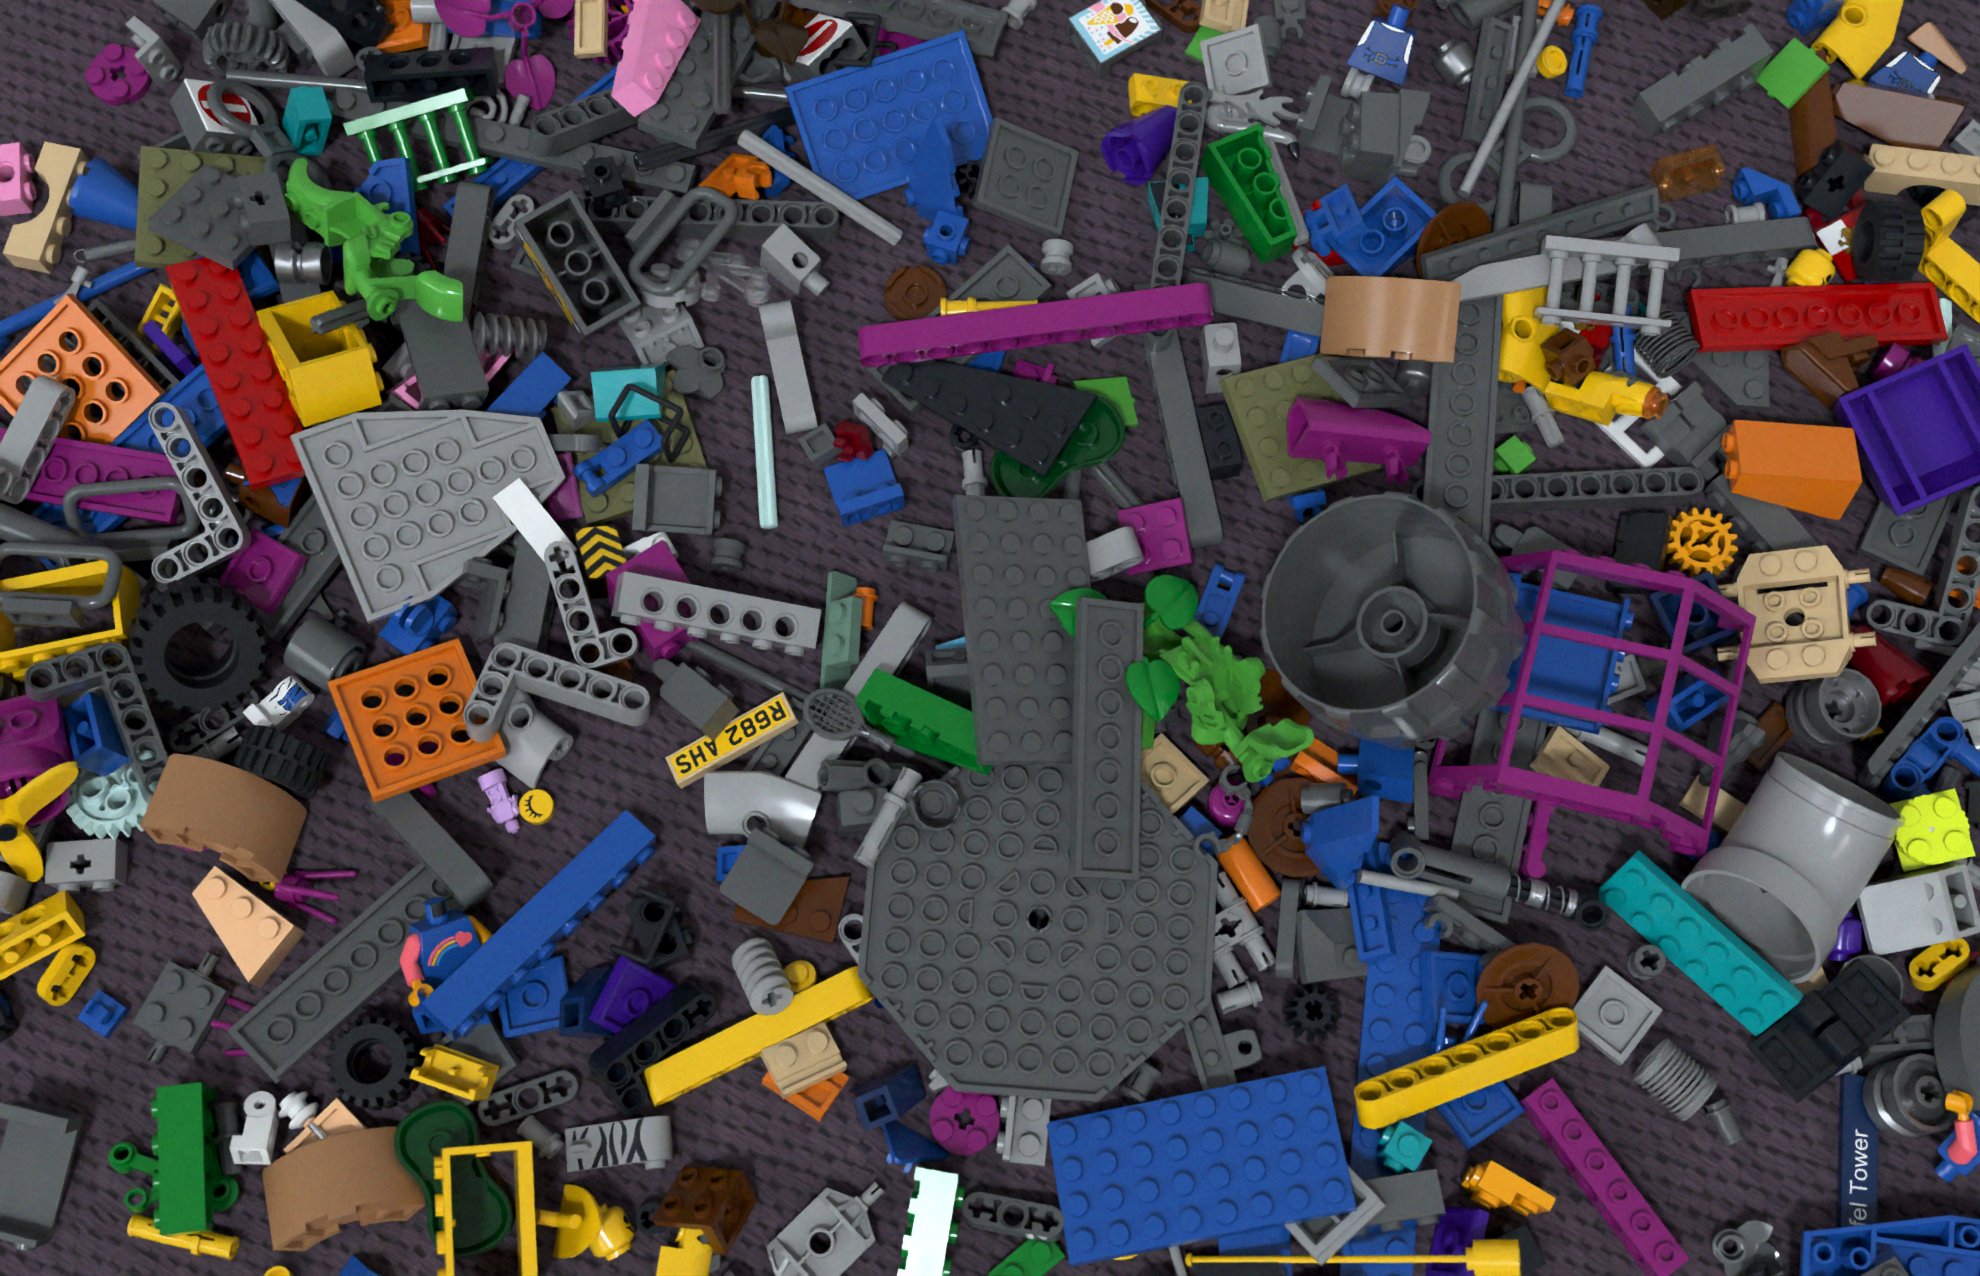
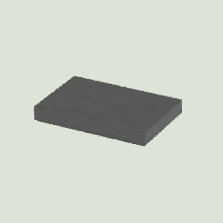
M1317 357L1311 365L1353 408L1407 407L1412 400L1411 395L1373 358Z

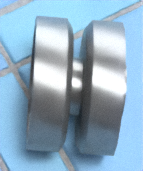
M1919 1053L1877 1064L1866 1077L1863 1085V1102L1866 1111L1876 1127L1890 1137L1904 1140L1947 1130L1954 1124V1119L1958 1118L1955 1112L1947 1110L1945 1107L1947 1095L1941 1083L1934 1056Z

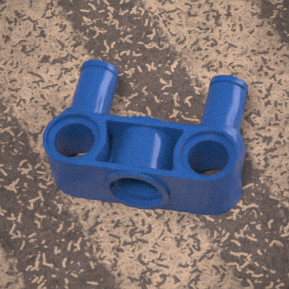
M1940 717L1897 760V763L1881 783L1882 792L1887 799L1893 802L1915 798L1924 794H1933L1926 788L1928 786L1926 782L1948 758L1950 760L1956 759L1977 777H1980V751L1968 743L1970 739L1966 737L1963 726L1958 720L1953 717ZM1937 732L1945 734L1949 741L1941 739ZM1895 778L1903 779L1908 787L1899 785Z

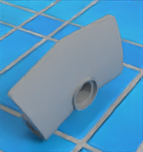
M492 689L486 694L491 696L497 695L501 690ZM516 689L498 728V733L506 749V757L495 761L527 786L535 789L549 759L557 761L564 757L572 746L573 737L548 719L541 711L537 710L528 692ZM529 715V721L523 727V721Z
M707 771L705 773V818L707 831L710 835H746L749 837L754 828L762 831L765 827L782 838L779 843L791 847L797 846L804 850L812 830V821L822 797L821 791L766 771ZM754 816L762 817L765 823L759 822Z

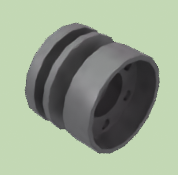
M1844 668L1838 677L1812 679L1793 689L1786 700L1785 716L1789 729L1798 741L1808 748L1821 751L1862 738L1875 730L1881 719L1882 704L1878 691L1870 679L1859 671Z

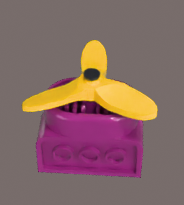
M27 695L0 701V851L5 861L18 876L30 882H37L43 876V860L40 848L28 827L45 823L64 810L70 798V785L77 778L79 769L77 762L74 761L61 699L36 702Z

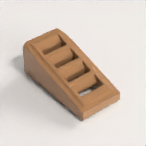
M1932 21L1926 22L1907 37L1910 42L1925 52L1933 54L1937 60L1955 72L1962 74L1968 69V65Z

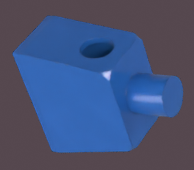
M1360 739L1359 754L1338 753V774L1358 775V792L1362 795L1379 796V798L1413 803L1415 747L1412 750H1395L1374 741Z

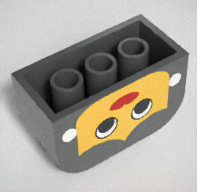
M572 189L514 222L513 231L521 248L568 325L581 341L636 310L641 304Z

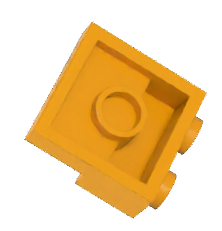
M1492 1160L1477 1164L1475 1168L1470 1166L1460 1183L1461 1186L1465 1187V1191L1472 1194L1470 1200L1486 1210H1490L1491 1207L1509 1206L1524 1216H1528L1529 1213L1536 1215L1549 1212L1556 1200L1555 1197Z

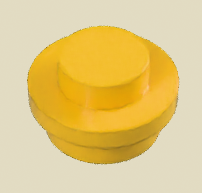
M794 961L784 969L786 978L790 983V989L794 994H798L814 986L816 983V970L807 961Z

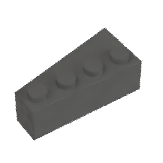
M1753 23L1744 27L1742 35L1732 42L1728 37L1717 44V49L1711 52L1706 59L1699 55L1691 60L1681 70L1679 76L1674 71L1638 94L1631 109L1651 137L1661 132L1668 134L1680 125V122L1689 118L1690 121H1693L1700 117L1706 111V108L1712 105L1720 107L1730 100L1733 94L1739 91L1741 94H1744L1756 86L1758 76L1774 51Z

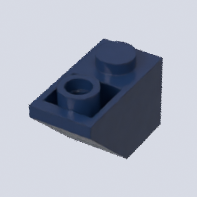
M615 966L588 969L560 1000L559 1036L589 1040L614 1036L613 1032L588 1019Z
M913 1063L848 1090L858 1120L866 1132L900 1118L926 1097Z

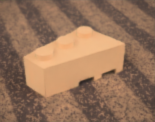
M216 866L212 868L192 893L248 983L259 988L264 985L305 934V931L231 875Z

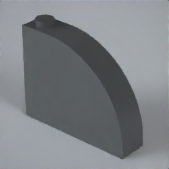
M1980 954L1974 957L1977 963L1965 969L1950 982L1939 1002L1934 1023L1935 1058L1945 1093L1948 1095L1949 1093L1952 1094L1953 1090L1969 1094L1973 1098L1971 1112L1980 1110Z

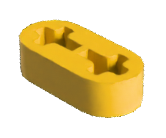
M1963 938L1933 944L1916 956L1909 965V979L1912 985L1919 990L1932 991L1956 975L1969 963L1970 949L1968 943ZM1949 949L1952 952L1960 950L1959 957L1957 958L1952 954L1946 958V950ZM1919 969L1925 972L1932 969V977L1926 974L1920 977Z
M77 940L62 947L37 984L38 995L53 1006H61L67 1003L92 969L96 958L94 950ZM75 954L82 956L78 962L72 961ZM54 985L61 986L58 992L51 991Z

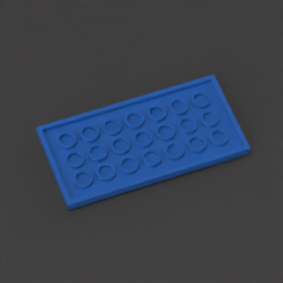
M1325 1066L1047 1123L1060 1209L1064 1217L1063 1228L1069 1264L1072 1267L1357 1211Z

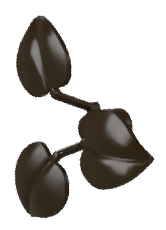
M686 0L694 3L698 8L713 14L730 13L740 5L751 27V34L754 35L757 42V52L763 57H777L793 66L798 55L808 42V31L803 26L794 22H783L788 0H782L777 21L766 18L761 20L759 25L755 24L745 0Z

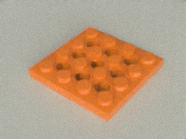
M67 294L0 362V403L13 417L27 392L22 385L24 376H29L34 380L37 376L45 375L67 385L69 379H74L78 383L80 388L79 394L75 397V402L57 436L59 438L71 439L69 427L75 425L81 432L80 441L109 445L166 393L74 294ZM68 332L73 333L78 339V346L75 350L70 349L66 345L65 337ZM46 354L53 356L56 361V368L53 372L49 371L44 365ZM91 357L97 358L101 363V372L98 375L92 373L89 369L88 363ZM114 382H119L124 387L125 394L122 399L116 398L112 393ZM93 403L99 405L103 411V417L100 421L95 420L91 416L90 407Z
M459 638L327 682L373 803L506 757V749L498 731L492 739L486 742H475L469 739L466 742L459 743L452 739L456 731L466 730L463 712L477 683ZM435 674H443L448 678L443 685L439 686L432 685L429 682L430 677ZM402 685H411L415 688L414 693L407 697L399 696L396 694V690ZM370 696H377L382 699L381 704L375 708L365 707L363 701ZM446 702H455L460 706L452 714H446L440 710L441 706ZM414 713H421L427 717L421 725H412L407 720ZM478 718L473 724L481 725L486 723L488 719ZM382 724L393 727V732L386 737H380L374 733L375 729ZM428 741L438 745V749L432 754L420 752L419 747ZM393 753H400L405 757L403 763L397 766H391L385 761Z

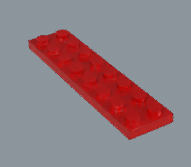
M206 257L165 266L166 275L251 490L254 491L306 476L290 439V435L301 432L303 429L291 404L288 392L238 269L236 268L233 271Z
M1934 282L1691 289L1686 295L1695 339L1701 345L1700 348L1697 347L1698 353L1781 350L1782 347L1803 343L1809 338L1840 331L1844 342L1875 334L1879 347L1890 346L1893 342L1900 346L1940 345L1941 342L1948 340Z

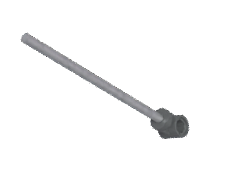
M1552 0L1458 190L1460 196L1464 198L1470 196L1566 0Z

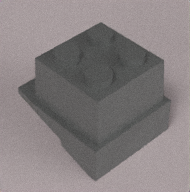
M1401 89L1398 94L1362 91L1356 101L1350 104L1346 116L1341 117L1339 123V135L1343 136V145L1340 147L1338 154V163L1342 165V177L1373 182L1372 197L1395 175L1415 178L1417 165L1405 164L1403 160L1415 127L1419 128L1422 124L1430 100V92Z

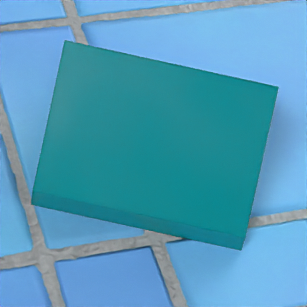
M665 363L603 367L592 371L591 381L597 422H610L608 418L609 412L624 387L629 383L635 384L663 398L666 372ZM630 390L615 418L617 421L661 418L662 405Z

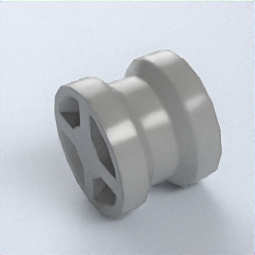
M1352 66L1345 79L1340 96L1357 99L1362 91L1370 92L1375 76L1372 74H1361L1357 68Z
M1062 239L1044 241L1042 252L1045 256L1041 260V270L1049 275L1063 276L1069 274L1072 271L1070 257L1074 252L1073 244Z

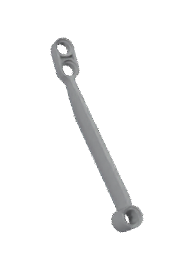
M1647 223L1637 226L1620 240L1612 241L1663 247ZM1539 254L1480 265L1450 282H1457L1461 285L1460 303L1549 286L1552 260L1549 259V255ZM1569 257V260L1565 261L1562 284L1583 280L1585 263H1582V258ZM1602 260V264H1598L1597 277L1617 274L1618 267L1615 266V261ZM1635 264L1631 271L1639 266H1645V264Z

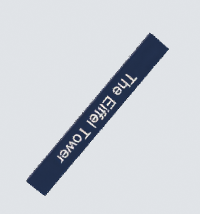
M1840 1075L1837 1228L1877 1223L1878 1128L1868 1116L1863 1102V1085L1866 1076Z

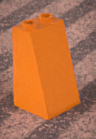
M1734 420L1729 431L1723 434L1721 449L1722 452H1726L1725 478L1730 480L1731 493L1832 520H1840L1862 483L1853 428Z

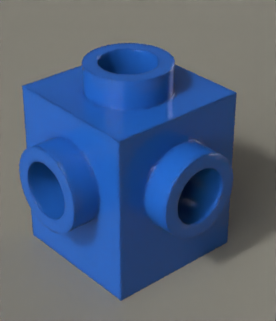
M939 210L933 226L928 225L924 232L923 243L926 244L927 257H930L938 264L946 265L949 263L957 266L960 256L965 257L970 246L971 238H968L969 219Z

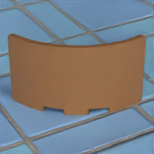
M1328 276L1320 354L1344 357L1391 358V352L1395 353L1394 359L1454 363L1461 285L1459 283L1395 277Z
M172 754L167 760L140 826L156 843L180 846L201 852L203 847H207L221 853L220 861L232 866L250 881L281 883L307 816V810L294 797L281 788L240 768L207 758Z
M398 1126L363 1129L328 1137L300 1147L264 1168L262 1178L273 1251H307L320 1241L341 1233V1225L357 1220H360L361 1226L389 1221H407L423 1208L426 1202L420 1185L403 1168L395 1153L394 1137Z

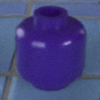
M1849 911L1839 926L1836 945L1828 955L1827 960L1849 961V954H1856L1862 950V922L1860 919L1853 917L1852 911Z

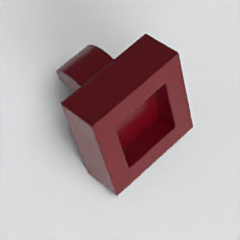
M843 420L834 427L837 438L834 440L833 446L842 449V453L837 456V460L850 463L854 458L867 461L874 454L867 427Z

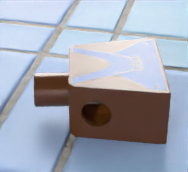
M231 462L225 473V481L240 486L239 504L242 507L285 528L289 527L309 485L307 477L303 476L252 491L242 465Z

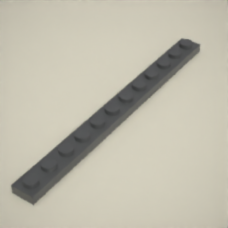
M337 87L331 102L333 107L332 120L346 123L411 103L404 101L370 103L368 93ZM445 110L436 112L438 118H435L443 145L464 149L453 114H449ZM467 115L478 152L582 176H585L582 165L598 157L606 158L613 155L616 167L623 165L629 183L627 186L662 193L665 189L677 197H683L692 189L697 169L695 165L677 161L639 172L634 165V155L636 152L591 142L584 143L551 157H538L533 155L528 149L530 129ZM418 118L406 121L407 127H405L408 137L428 141L423 123H419ZM388 126L377 129L378 131L393 134V131L389 132Z

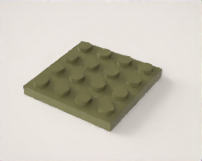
M141 146L135 267L165 269V266L185 262L200 256V254L149 230L148 219L205 164L237 179V176L263 174V164L266 159L256 156L224 153L211 154L191 150ZM269 244L258 245L255 249L269 269Z
M1321 353L1225 377L1219 382L1264 503L1368 475L1382 468L1380 464L1345 461L1348 470L1347 475L1337 480L1335 473H1333L1330 479H1328L1324 460L1292 458L1288 456V408L1291 409L1296 397L1349 404L1311 367L1317 357H1338L1336 355Z
M675 370L666 372L663 398L683 409V415L678 423L689 428L690 436L673 463L667 461L663 451L645 464L707 469L683 394L673 390L672 382ZM593 396L588 397V399L594 406ZM662 405V415L673 419L676 412ZM558 407L551 409L559 434L599 435V452L619 439L616 437L610 422H597L594 419L577 431H574ZM655 418L648 419L662 437L669 425ZM646 419L633 420L626 433ZM617 421L620 428L625 421ZM674 429L667 441L671 453L684 433L677 429ZM572 452L574 466L584 460H589L597 453ZM602 468L595 472L597 477H602L606 474ZM636 470L597 497H592L586 490L587 484L577 478L581 506L588 527L633 514Z

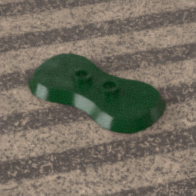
M1098 396L1097 401L1046 479L997 451L990 463V476L996 491L1001 497L1046 498L1057 484L1070 473L1081 468L1106 462L1120 450L1126 436L1122 417L1111 402Z
M454 1100L434 1101L415 1109L399 1123L394 1137V1149L399 1162L418 1182L425 1196L427 1228L430 1239L435 1247L436 1232L443 1231V1216H435V1194H442L441 1179L434 1180V1157L440 1156L442 1148L479 1145V1129L474 1115L467 1107ZM476 1154L450 1156L452 1219H456V1227H452L454 1259H466L489 1251L508 1235L512 1226V1206L506 1193L488 1175L481 1157H476Z

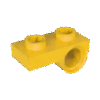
M1134 73L1128 82L1131 115L1139 117L1141 114H1146L1164 105L1177 108L1181 87L1190 81Z

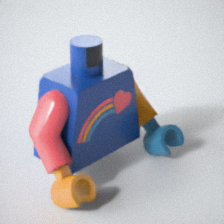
M434 897L424 902L427 918L411 924L410 936L406 938L399 959L406 983L413 989L409 994L408 1001L414 1007L420 1004L417 992L423 993L427 998L434 991L431 987L432 985L445 981L492 936L491 932L473 915H466L457 909L448 911L444 897Z
M1953 1090L1952 1094L1949 1093L1945 1102L1947 1110L1958 1113V1118L1954 1119L1955 1130L1937 1148V1152L1942 1158L1933 1166L1934 1171L1947 1182H1951L1959 1173L1967 1176L1980 1166V1110L1971 1112L1973 1098L1969 1094Z

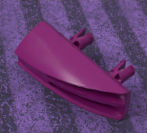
M1296 397L1291 409L1288 408V456L1292 458L1324 460L1328 479H1330L1333 473H1335L1337 480L1344 478L1348 473L1345 461L1384 464L1388 483L1391 484L1395 478L1397 485L1403 484L1409 478L1405 466H1414L1431 441L1432 434L1428 429L1405 418L1372 408H1353L1347 403Z

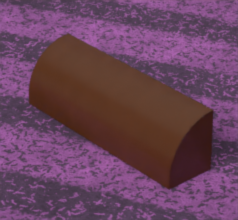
M1816 50V55L1827 63L1826 51ZM1828 71L1788 109L1797 179H1802L1807 172H1811L1818 164L1824 149L1832 146L1837 140Z

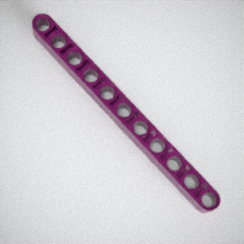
M1192 283L869 325L858 330L860 363L866 367L896 365L900 362L911 363L1200 326L1210 323L1214 318L1210 286L1205 283Z

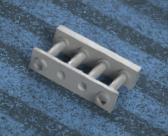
M1546 235L1542 240L1540 254L1549 255V259L1552 261L1546 307H1537L1533 312V318L1541 319V324L1559 326L1561 321L1641 329L1640 334L1647 336H1660L1661 332L1671 328L1672 320L1659 319L1664 273L1668 271L1669 267H1673L1679 262L1680 248ZM1569 257L1582 258V263H1585L1579 311L1559 309L1565 261H1568ZM1602 260L1615 261V266L1618 267L1612 314L1593 312L1598 264H1602ZM1635 264L1648 265V269L1651 270L1646 318L1626 316L1631 268L1635 267Z

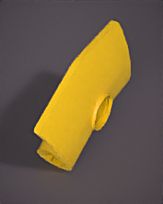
M1845 0L1836 18L1813 42L1811 48H1814L1815 51L1825 50L1827 64L1832 63L1838 57L1847 65L1857 80H1861L1893 42L1904 0Z
M1549 286L1504 294L1502 307L1503 325H1501L1498 380L1514 383L1523 379L1542 394H1545L1544 390L1551 377L1546 371L1545 365L1547 362L1540 346L1559 333V326L1541 324V319L1533 318V312L1537 307H1546Z

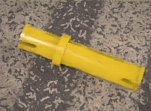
M135 1213L131 1217L127 1227V1234L130 1237H138L188 1249L191 1254L197 1256L205 1253L226 1258L230 1261L236 1256L240 1242L238 1237L215 1232L172 1237L161 1236L160 1229H155L154 1218Z

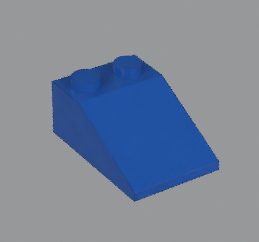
M1394 176L1360 209L1368 230L1341 246L1334 239L1331 241L1330 248L1360 276L1385 277L1417 253L1420 235L1427 223L1437 213L1399 178Z

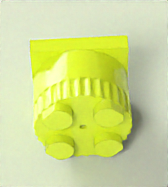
M1955 788L1889 804L1906 819L1903 826L1899 827L1894 835V843L1903 872L1976 856L1970 839L1968 818L1961 809Z

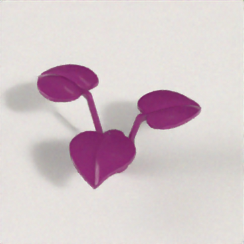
M434 0L437 13L443 23L451 31L462 37L475 38L481 36L486 29V20L507 19L510 28L522 34L521 55L523 60H513L508 64L504 72L505 87L516 100L519 94L529 97V107L537 111L545 108L554 92L555 72L550 61L543 55H534L528 59V30L535 22V10L537 8L542 16L549 19H558L566 16L571 11L575 0H528L533 4L518 2L513 5L510 12L503 11L493 15L487 14L491 7L490 0Z

